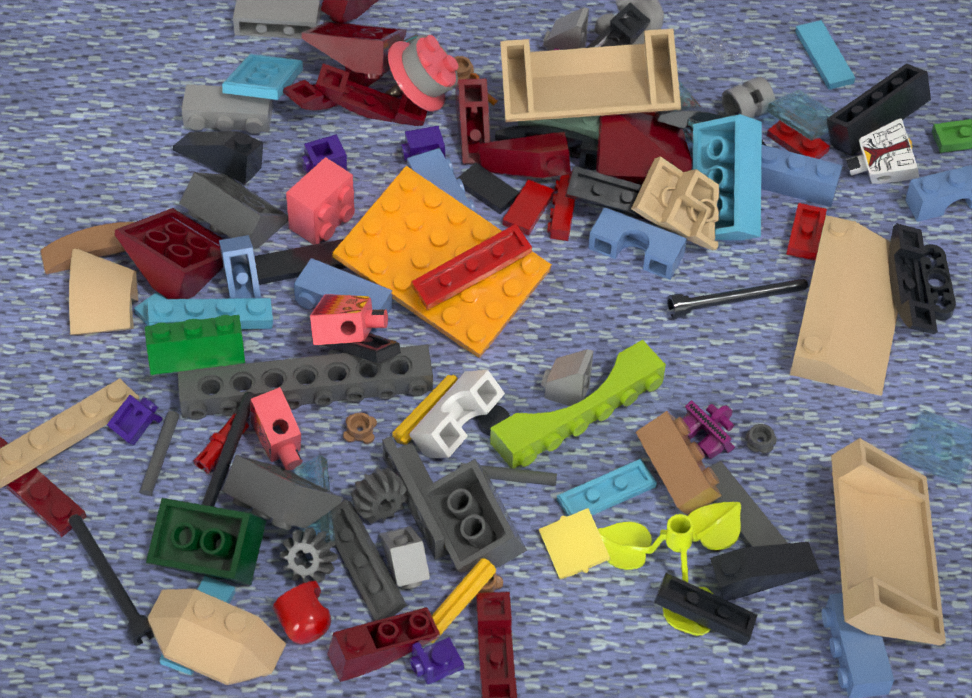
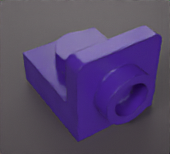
M129 395L107 426L128 443L135 445L153 420L160 423L164 418L156 413L159 407L145 396L139 400Z
M450 637L425 648H422L420 642L412 644L413 657L409 658L411 668L416 677L423 676L427 685L464 669V663Z

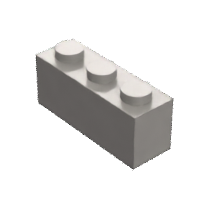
M236 0L233 14L235 35L301 39L302 33L320 25L321 19L320 0Z
M186 84L182 104L184 127H190L193 130H202L204 128L219 129L220 131L242 130L253 134L270 131L273 99L222 93V86Z

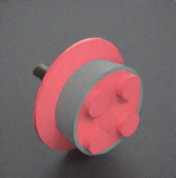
M420 35L411 44L397 41L390 46L388 62L397 84L387 90L385 94L397 98L404 92L413 103L427 111H437L442 108L445 103V93L454 89L458 82L456 71L458 63L455 58L446 52L433 35Z

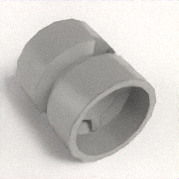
M760 76L744 82L743 85H737L725 90L722 93V105L727 115L738 112L753 119L754 116L763 115L775 108V96L770 84L765 78Z

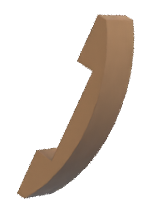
M118 222L86 228L48 244L40 250L45 273L51 274L69 270L73 249H79L98 257L124 252L125 249L114 235L115 229L134 222Z

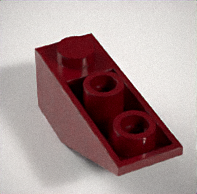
M425 607L333 632L328 656L339 681L342 682L380 669L413 652L412 644L420 642L421 646H424L439 638L440 633L428 608Z

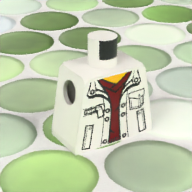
M902 118L861 137L859 143L862 154L846 159L851 176L868 171L872 184H885L919 178L918 167Z

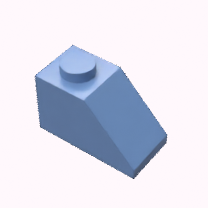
M249 235L219 240L229 298H261L254 251Z

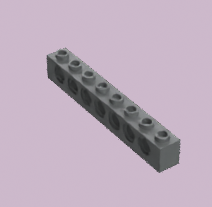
M426 344L400 347V354L379 363L348 353L180 371L177 373L182 418L189 417L198 420L206 417V415L213 414L232 416L237 413L244 393L252 392L257 397L277 389L273 387H281L290 409H297L301 405L315 403L319 406H327L334 401L343 400L356 403L364 398L371 397L390 399L399 394L410 393L413 396H420L427 391H433V372L429 346Z

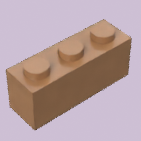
M666 411L636 431V434L677 508L686 515H689L692 511L707 506L722 496L716 486L720 482L710 467L706 468L702 459L705 458V455L695 441L691 443L687 435L691 431L681 417L676 419Z

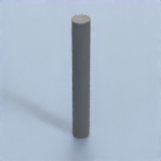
M175 411L167 412L139 491L140 494L149 496L153 494L179 419V414Z
M481 465L490 479L556 486L557 473Z

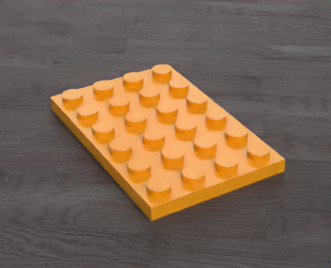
M405 166L333 251V258L363 279L392 290V299L479 358L490 347L552 267V264L532 251L523 258L427 310L412 288L411 281L500 233L502 230L407 166Z

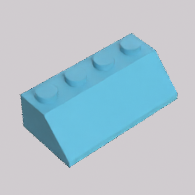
M741 114L693 124V170L697 169L719 184V199L717 201L719 221L715 222V240H746L761 237L762 122Z

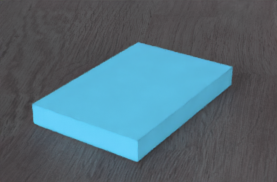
M250 54L222 83V93L278 100L283 94V89L290 86L303 71V61Z

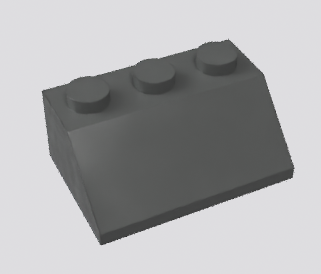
M194 172L179 203L189 210L188 214L193 218L201 221L205 220L211 224L210 229L218 234L227 235L230 238L249 235L253 248H259L288 222V215L225 174Z
M235 455L222 490L224 493L234 497L232 503L247 509L253 507L251 513L265 519L273 518L271 522L273 525L286 530H290L292 525L307 528L341 504L343 497L294 472L285 470L284 467L240 455Z
M476 459L420 491L444 537V544L459 572L471 571L482 558L489 560L497 568L527 551L488 474Z

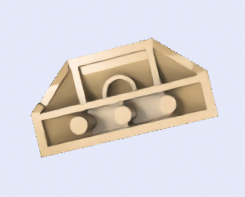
M162 589L147 618L164 658L225 685L272 674L286 646V643L258 616L197 589Z

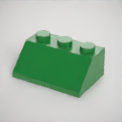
M221 315L216 318L189 319L183 322L157 323L145 326L146 348L151 375L245 363L239 315Z

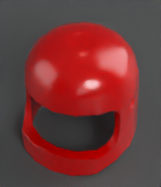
M316 580L290 589L273 604L272 609L286 635L294 643L309 644L323 637L330 628L332 622L331 614L328 608L322 606L318 601L321 589Z

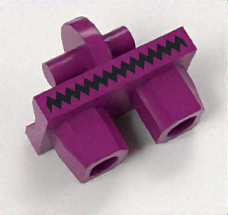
M692 400L685 406L687 414L682 419L691 431L687 436L691 440L702 429L708 434L698 443V446L709 459L714 458L723 450L729 453L735 449L734 445L730 442L731 437L721 429L723 426L727 431H730L734 427V424L729 420L733 413L729 406L724 405L718 409L713 404H710L706 411L711 417Z

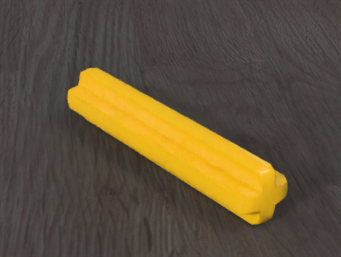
M447 375L393 431L392 437L397 443L407 445L412 440L409 436L410 432L453 386L458 377Z
M485 558L480 559L431 615L440 636L495 574L496 568L489 560Z

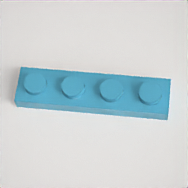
M271 298L147 300L148 326L157 323L183 322L189 319L216 318L221 315H239L241 329H272L273 326Z

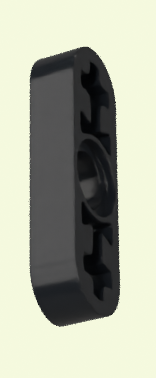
M928 244L924 246L925 256L919 260L925 304L933 305L936 320L944 321L952 317L956 307V300L946 254L941 247ZM927 255H931L936 260L934 268H931V260ZM938 279L944 286L933 287L929 284L928 280ZM938 296H942L941 303L943 307H946L945 310H942L939 305H936L938 301Z

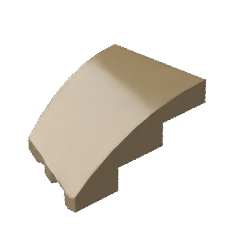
M662 157L655 158L631 209L665 230L687 238L692 243L712 251L718 248V241H715V222L719 221V210L717 208L719 184L697 169L682 172Z
M73 249L69 280L70 334L83 335L134 329L132 302L138 301L136 271L85 251Z

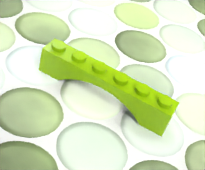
M642 339L618 353L615 365L608 378L587 398L567 408L552 412L515 413L491 427L490 444L510 468L515 469L520 465L526 467L535 461L538 454L545 450L554 451L565 438L572 434L574 436L581 435L592 422L606 420L611 416L614 409L619 406L633 404L638 396L646 390L652 392L658 389L664 380L666 364Z

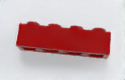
M570 174L561 175L560 180H556L555 191L558 192L553 195L552 205H555V208H551L550 219L553 220L548 223L547 233H550V239L569 241L576 201L575 199L565 197Z

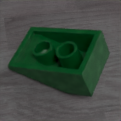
M162 498L146 563L251 586L266 520L251 513Z

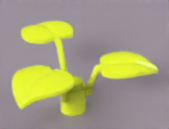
M721 502L700 507L692 511L688 516L683 514L673 515L667 522V530L662 529L660 536L652 545L650 532L639 523L620 522L597 529L610 556V560H607V562L614 567L624 570L642 567L646 561V553H654L659 545L666 540L667 546L672 551L681 554L682 580L688 582L687 549L691 547L692 541L697 542L700 540L704 547L711 550H724L733 546L737 542L741 530L740 502ZM699 587V588H701V589H703V590H705V591H707V592L712 593V592H711L708 588H706V587ZM663 607L665 619L677 630L694 636L705 635L711 630Z

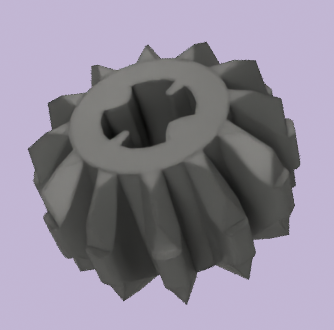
M376 467L372 474L364 473L365 478L362 481L355 482L356 489L350 493L356 512L371 524L377 520L384 523L389 516L394 518V513L397 510L404 509L402 503L408 499L406 494L407 488L403 480L389 468L381 471Z
M314 527L305 529V532L300 529L294 531L293 538L289 537L283 543L287 550L281 552L279 556L288 560V563L283 566V570L288 571L292 569L294 571L292 580L295 581L302 577L304 583L316 580L318 583L326 579V574H331L335 570L331 562L337 560L339 555L330 552V549L335 546V542L329 541L326 543L324 541L326 532L321 531L316 535ZM310 552L313 558L308 559L306 554Z

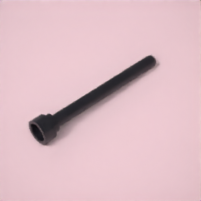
M797 279L689 298L688 295L683 296L682 293L668 296L667 306L669 311L674 309V314H671L672 319L683 318L694 309L804 291L808 288V282L805 279Z
M246 392L242 397L201 505L214 507L251 412V398L255 397L252 392Z
M78 514L72 515L69 518V524L128 620L127 634L135 646L143 644L141 637L146 635L149 640L154 638V633L149 626L145 615H140L83 519Z

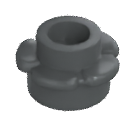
M766 424L754 425L745 436L747 447L755 453L758 451L762 454L769 453L777 442L773 429Z

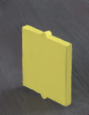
M588 508L568 517L563 515L560 517V520L539 529L560 579L582 571L587 573L589 568L610 560V556Z

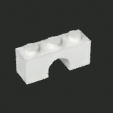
M488 370L465 371L410 432L409 436L428 458H449L468 437L462 429V425L475 416L487 415L505 393Z

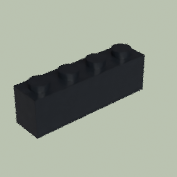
M906 63L828 117L827 125L831 145L837 150L852 156L861 150L859 143L861 137L898 119H905L929 102L931 95L928 72Z

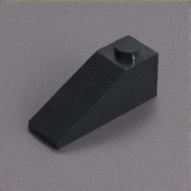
M240 131L189 132L173 145V151L246 184L262 167L264 142Z
M809 541L745 547L710 558L722 598L727 601L820 573Z

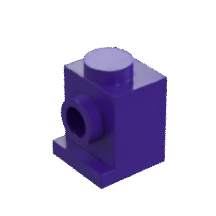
M439 125L405 131V144H401L403 161H407L409 157L440 148L445 157V144Z
M337 134L304 144L305 156L301 157V163L306 174L325 157L348 171L347 154Z

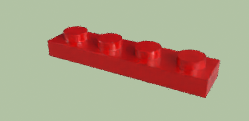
M514 224L411 281V286L425 308L429 310L530 254L532 246L517 224Z

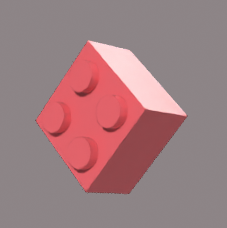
M325 157L286 192L289 229L313 245L319 244L322 240H329L333 236L335 229L342 222L347 223L354 215L353 174Z

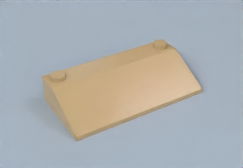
M673 29L644 31V44L530 52L529 39L500 41L506 122L681 110Z
M826 215L790 375L882 396L898 315L892 296L889 276L890 241L855 221Z
M859 438L831 455L845 622L870 635L943 645L946 643L927 477Z

